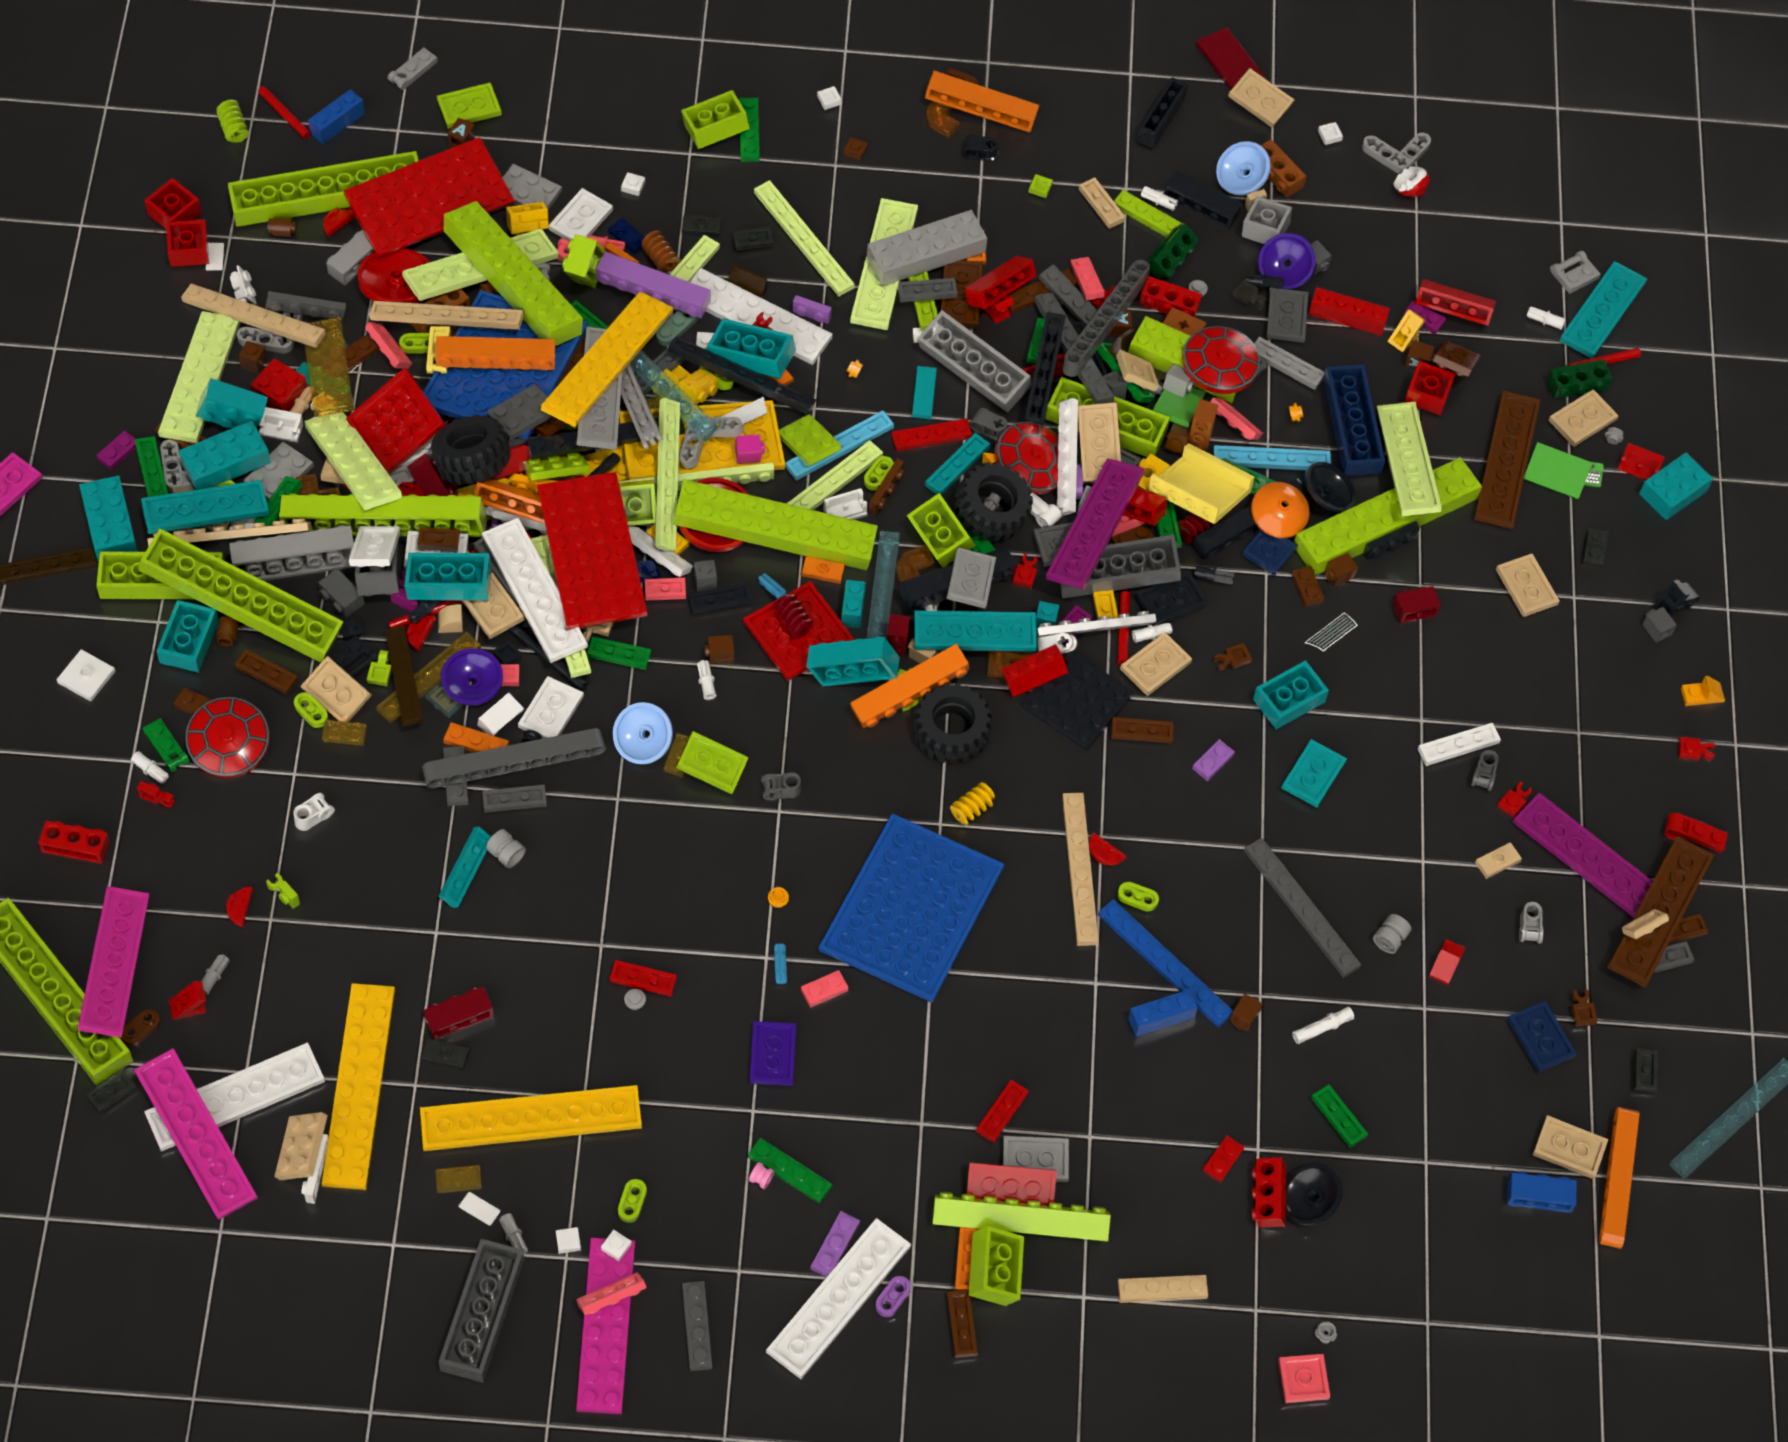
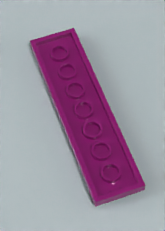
M1107 458L1046 574L1047 580L1082 590L1085 589L1144 475V468Z
M1538 793L1514 818L1513 823L1634 918L1653 881L1546 797Z

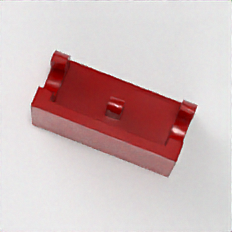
M1628 443L1618 470L1647 480L1659 472L1665 457Z

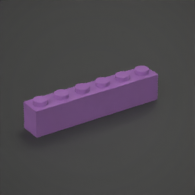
M608 252L604 253L596 267V280L602 284H608L635 295L639 292L645 293L672 306L674 310L683 311L690 316L702 318L711 302L710 289Z

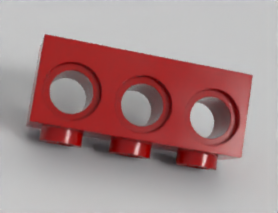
M1148 276L1141 293L1139 305L1167 315L1173 307L1195 317L1200 307L1202 294Z
M45 821L38 844L43 853L103 864L110 840L107 832L101 829L91 830L80 825H65L60 821ZM53 835H59L56 838H51ZM74 839H79L77 842H71ZM94 843H99L97 846H91Z
M1282 1157L1256 1159V1166L1253 1167V1178L1256 1180V1187L1252 1188L1253 1199L1256 1200L1255 1207L1252 1208L1253 1220H1256L1260 1228L1286 1227V1164ZM1267 1170H1273L1270 1175H1264ZM1273 1190L1270 1195H1264L1266 1191ZM1273 1210L1271 1215L1264 1216L1266 1211Z

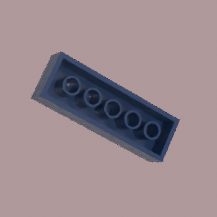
M1364 364L1326 367L1323 383L1342 471L1347 477L1381 474L1385 458Z

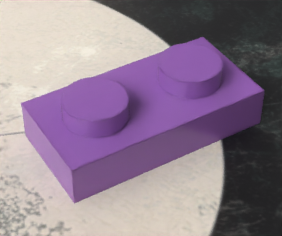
M797 295L793 300L794 313L799 316L809 317L817 322L829 324L832 307Z
M1219 739L1193 765L1192 769L1209 781L1234 756L1235 751Z

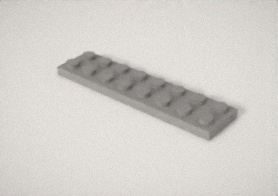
M586 327L584 355L607 329ZM622 373L578 423L577 445L616 450Z

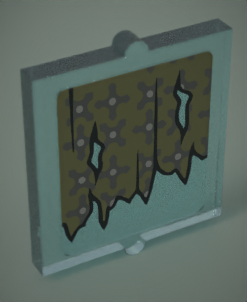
M442 682L425 695V698L435 706V709H439L448 718L464 706L446 694Z

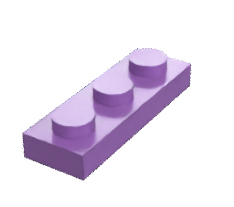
M840 1211L810 1270L827 1277L841 1260L860 1224V1220Z

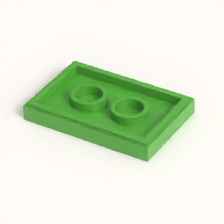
M1193 388L1183 398L1163 390L1153 411L1170 417L1169 421L1189 427L1199 400L1204 399L1206 392Z
M1537 442L1524 475V480L1578 500L1593 463Z

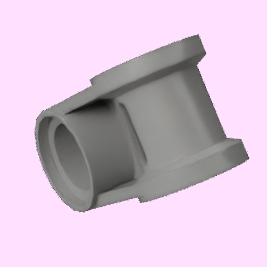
M1536 902L1527 903L1520 914V942L1527 940L1537 941L1538 944L1542 943L1543 911L1542 907ZM1527 912H1532L1535 917L1529 916Z

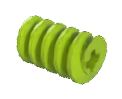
M236 100L222 102L217 107L216 112L225 138L233 143L242 142L248 137L249 132L247 131L239 103Z

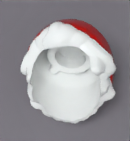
M1410 166L1409 169H1403V172L1397 176L1393 184L1401 195L1417 198L1426 193L1430 176L1425 169Z

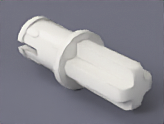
M1144 187L1141 192L1142 197L1155 202L1157 206L1161 205L1171 211H1174L1175 206L1178 204V200L1164 195V192L1160 193L1149 187Z
M1530 307L1527 313V317L1542 322L1543 325L1547 324L1560 330L1566 319L1551 314L1550 311L1545 312L1534 307Z
M1170 623L1156 626L1150 624L1146 628L1132 630L1133 641L1137 643L1149 639L1155 640L1156 637H1159L1164 632L1171 634L1172 626Z
M701 660L697 664L700 676L698 681L702 686L703 698L711 700L716 697L713 684L715 679L711 674L709 662Z
M137 751L132 756L131 762L141 768L145 775H150L159 783H165L169 778L168 773L158 767L154 760L151 761L140 751Z

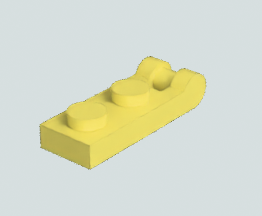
M450 326L430 327L427 374H433L434 372L447 374L448 368L436 366L434 362H436V336H450Z

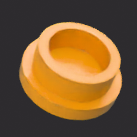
M856 360V362L851 361L847 372H849L848 377H857L863 364L859 363V360Z
M1293 403V406H1289L1292 421L1297 420V422H1300V418L1303 417L1302 408Z
M776 887L769 892L768 901L773 907L781 908L788 903L789 894L785 889Z

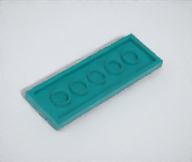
M1614 261L1561 335L1559 341L1589 358H1594L1646 284L1647 278Z
M261 480L141 498L148 534L157 533L159 528L164 531H173L269 516Z
M914 611L915 650H946L957 643L960 650L1036 652L1035 612Z

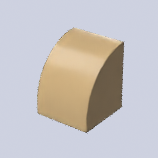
M461 604L450 605L439 611L438 633L463 632Z

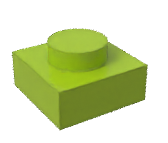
M1035 174L1029 187V193L1046 198L1053 180Z

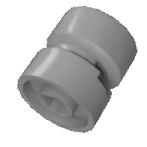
M505 829L497 831L486 845V850L493 856L499 857V861L507 868L515 866L526 852V848L517 840L513 841L512 835Z
M1390 914L1384 921L1383 927H1380L1373 936V941L1381 950L1393 954L1401 946V941L1405 940L1410 934L1411 926L1401 916Z

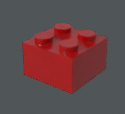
M173 178L144 200L147 214L166 230V222L189 221L202 213L199 199Z
M205 219L166 222L167 249L171 267L209 264L208 232Z
M274 358L251 383L250 387L251 392L268 397L266 402L268 408L289 412L295 404V399L299 398L304 389L307 388V382L304 375Z
M1419 361L1404 403L1415 402L1417 408L1441 416L1455 373Z

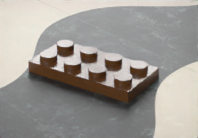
M959 260L944 265L943 279L955 278L957 298L942 299L941 311H944L965 328L978 329L979 308L968 305L965 288L982 278L983 262Z

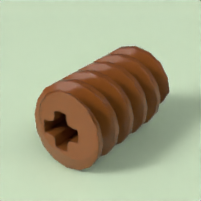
M660 231L650 232L643 239L642 248L660 272H670L680 263V258L673 252L672 247L665 241V237L661 235Z

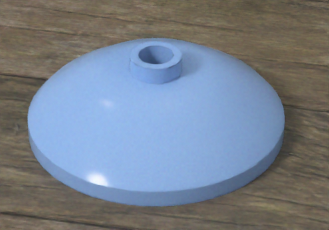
M1239 142L1230 146L1221 155L1217 163L1216 175L1219 184L1228 193L1238 196L1257 191L1263 186L1270 174L1271 162L1269 155L1263 147L1254 142Z
M644 702L632 704L619 714L614 723L613 741L615 747L622 757L632 763L650 764L659 760L668 751L672 742L673 729L668 715L654 704ZM646 731L650 732V736L648 738L645 737Z

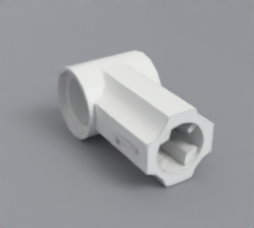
M1031 493L1030 496L1033 497V504L1031 505L1032 510L1030 514L1036 518L1037 523L1042 528L1053 526L1062 517L1060 509L1054 504L1048 505L1036 494Z

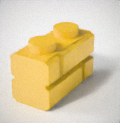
M544 202L506 207L507 227L511 234L518 236L525 232L549 228L548 210Z
M702 369L697 370L678 382L675 394L676 399L682 402L685 401L686 404L692 407L700 402L703 403L707 397L716 394L718 389L717 377L708 374Z

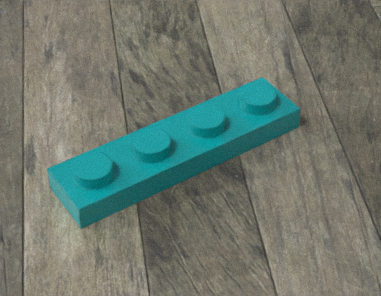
M975 433L925 481V486L935 494L940 493L942 495L990 448V443Z
M480 827L473 828L438 896L452 908L459 907L487 852L486 845L491 836Z

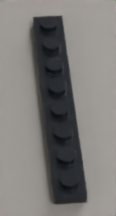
M675 336L669 344L667 351L675 356L684 358L694 365H699L712 373H717L730 381L739 383L747 389L761 393L765 397L772 398L780 404L794 408L800 413L808 415L815 405L816 399L680 337Z
M680 414L679 435L685 434V427ZM659 417L654 419L659 428ZM633 422L618 425L617 445L641 442ZM578 431L527 439L526 443L531 460L599 448L577 445Z

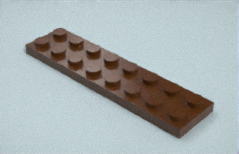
M1508 391L1502 392L1474 520L1510 529L1513 528L1540 399Z
M1676 836L1632 920L1634 921L1651 910L1656 909L1666 913L1669 921L1655 928L1653 932L1644 934L1637 939L1624 935L1607 968L1646 988L1714 857L1713 854Z

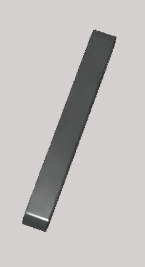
M1137 260L1131 265L1066 352L1063 364L1065 375L1075 377L1082 371L1131 305L1147 281L1150 269L1148 262Z
M594 728L434 760L425 763L422 766L427 787L438 788L595 756L603 753L606 747L601 730Z

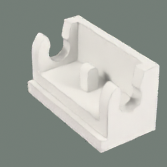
M265 407L263 418L258 426H261L259 434L298 443L303 428L302 414Z
M860 488L824 499L823 511L827 514L854 520L867 516V502L863 501V491Z
M508 693L479 717L477 726L486 734L494 736L507 723L519 715L524 708Z

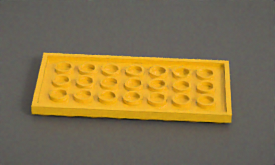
M773 400L765 401L768 413L743 424L744 432L739 435H760L761 442H764L765 454H762L760 462L737 463L735 453L736 437H706L698 464L693 468L687 469L683 467L679 459L678 474L773 463L774 470H784L785 460ZM751 402L680 407L685 434L688 424L693 418L721 417ZM650 409L654 418L659 417V409ZM619 411V424L633 422L629 411ZM714 425L712 430L718 429L721 425ZM685 434L679 435V455ZM655 439V445L648 442L650 447L648 449L644 448L642 442L623 444L629 480L657 477L658 439ZM698 440L691 441L689 445H695Z

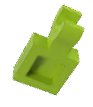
M380 650L378 662H371L367 683L388 687L392 666L388 665L389 651Z
M275 874L278 880L277 883H271L269 880H266L267 887L270 890L280 892L278 896L285 905L289 904L294 909L300 904L298 894L286 881H283L280 874Z

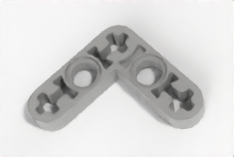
M1418 133L1399 152L1379 138L1367 136L1363 141L1362 149L1366 154L1394 172L1401 174L1403 169H1409L1410 166H1413L1428 150L1431 138L1426 133ZM1407 151H1414L1416 155L1410 156L1407 154ZM1382 152H1387V153H1389L1391 156H1390V157H1384V156H1382L1381 153H1382Z
M284 311L283 315L291 317V312ZM294 314L293 318L302 321L303 314ZM242 327L237 332V339L241 346H244L246 341L265 346L266 351L288 353L292 350L295 343L294 340L286 338L287 343L281 345L285 340L283 336L257 328ZM268 337L270 341L268 343H261L260 339Z
M738 417L693 418L688 424L679 455L683 467L690 469L698 464L706 437H737L744 432V425L741 419ZM714 425H721L718 429L712 430ZM698 440L695 445H689L691 441Z
M173 440L164 441L160 446L167 489L173 492V487L192 485L186 471H182L178 444ZM168 448H172L173 456H169ZM170 463L178 465L175 469L167 468ZM172 476H176V485H173Z

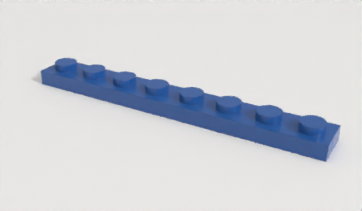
M1114 899L1099 911L1098 916L1179 992L1190 989L1198 1007L1197 1009L1215 1026L1219 1028L1231 1017L1233 1010Z

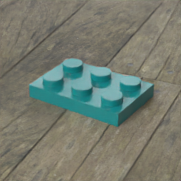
M1311 739L1282 784L1281 789L1318 808L1346 763L1347 758Z

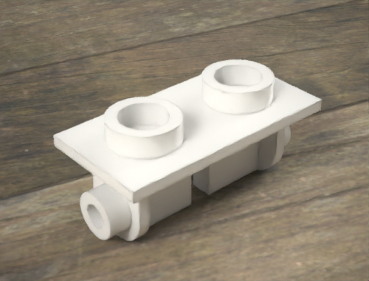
M237 266L238 272H232L230 276L232 287L234 290H237L234 292L235 297L247 303L251 301L256 305L254 297L256 292L250 284L251 276L247 270L244 271L241 267Z

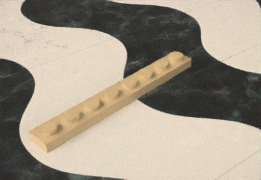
M190 284L181 296L184 303L231 317L236 321L317 348L326 335L323 328L194 284Z
M374 301L369 317L370 320L520 330L524 313L523 310Z
M305 518L293 519L291 524H285V520L273 521L271 526H265V522L253 523L251 528H245V524L233 525L231 530H225V526L213 527L211 532H206L205 528L193 529L191 534H186L185 530L174 531L173 535L189 543L312 530L311 522H305ZM154 537L148 538V547Z
M1063 793L1062 801L1077 946L1098 945L1083 793Z

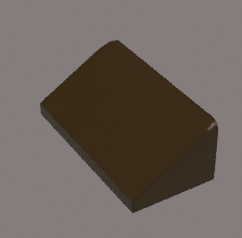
M735 264L732 265L728 282L762 298L767 291V278Z
M1134 327L1130 328L1119 336L1109 348V352L1115 357L1120 349L1128 352L1136 329Z

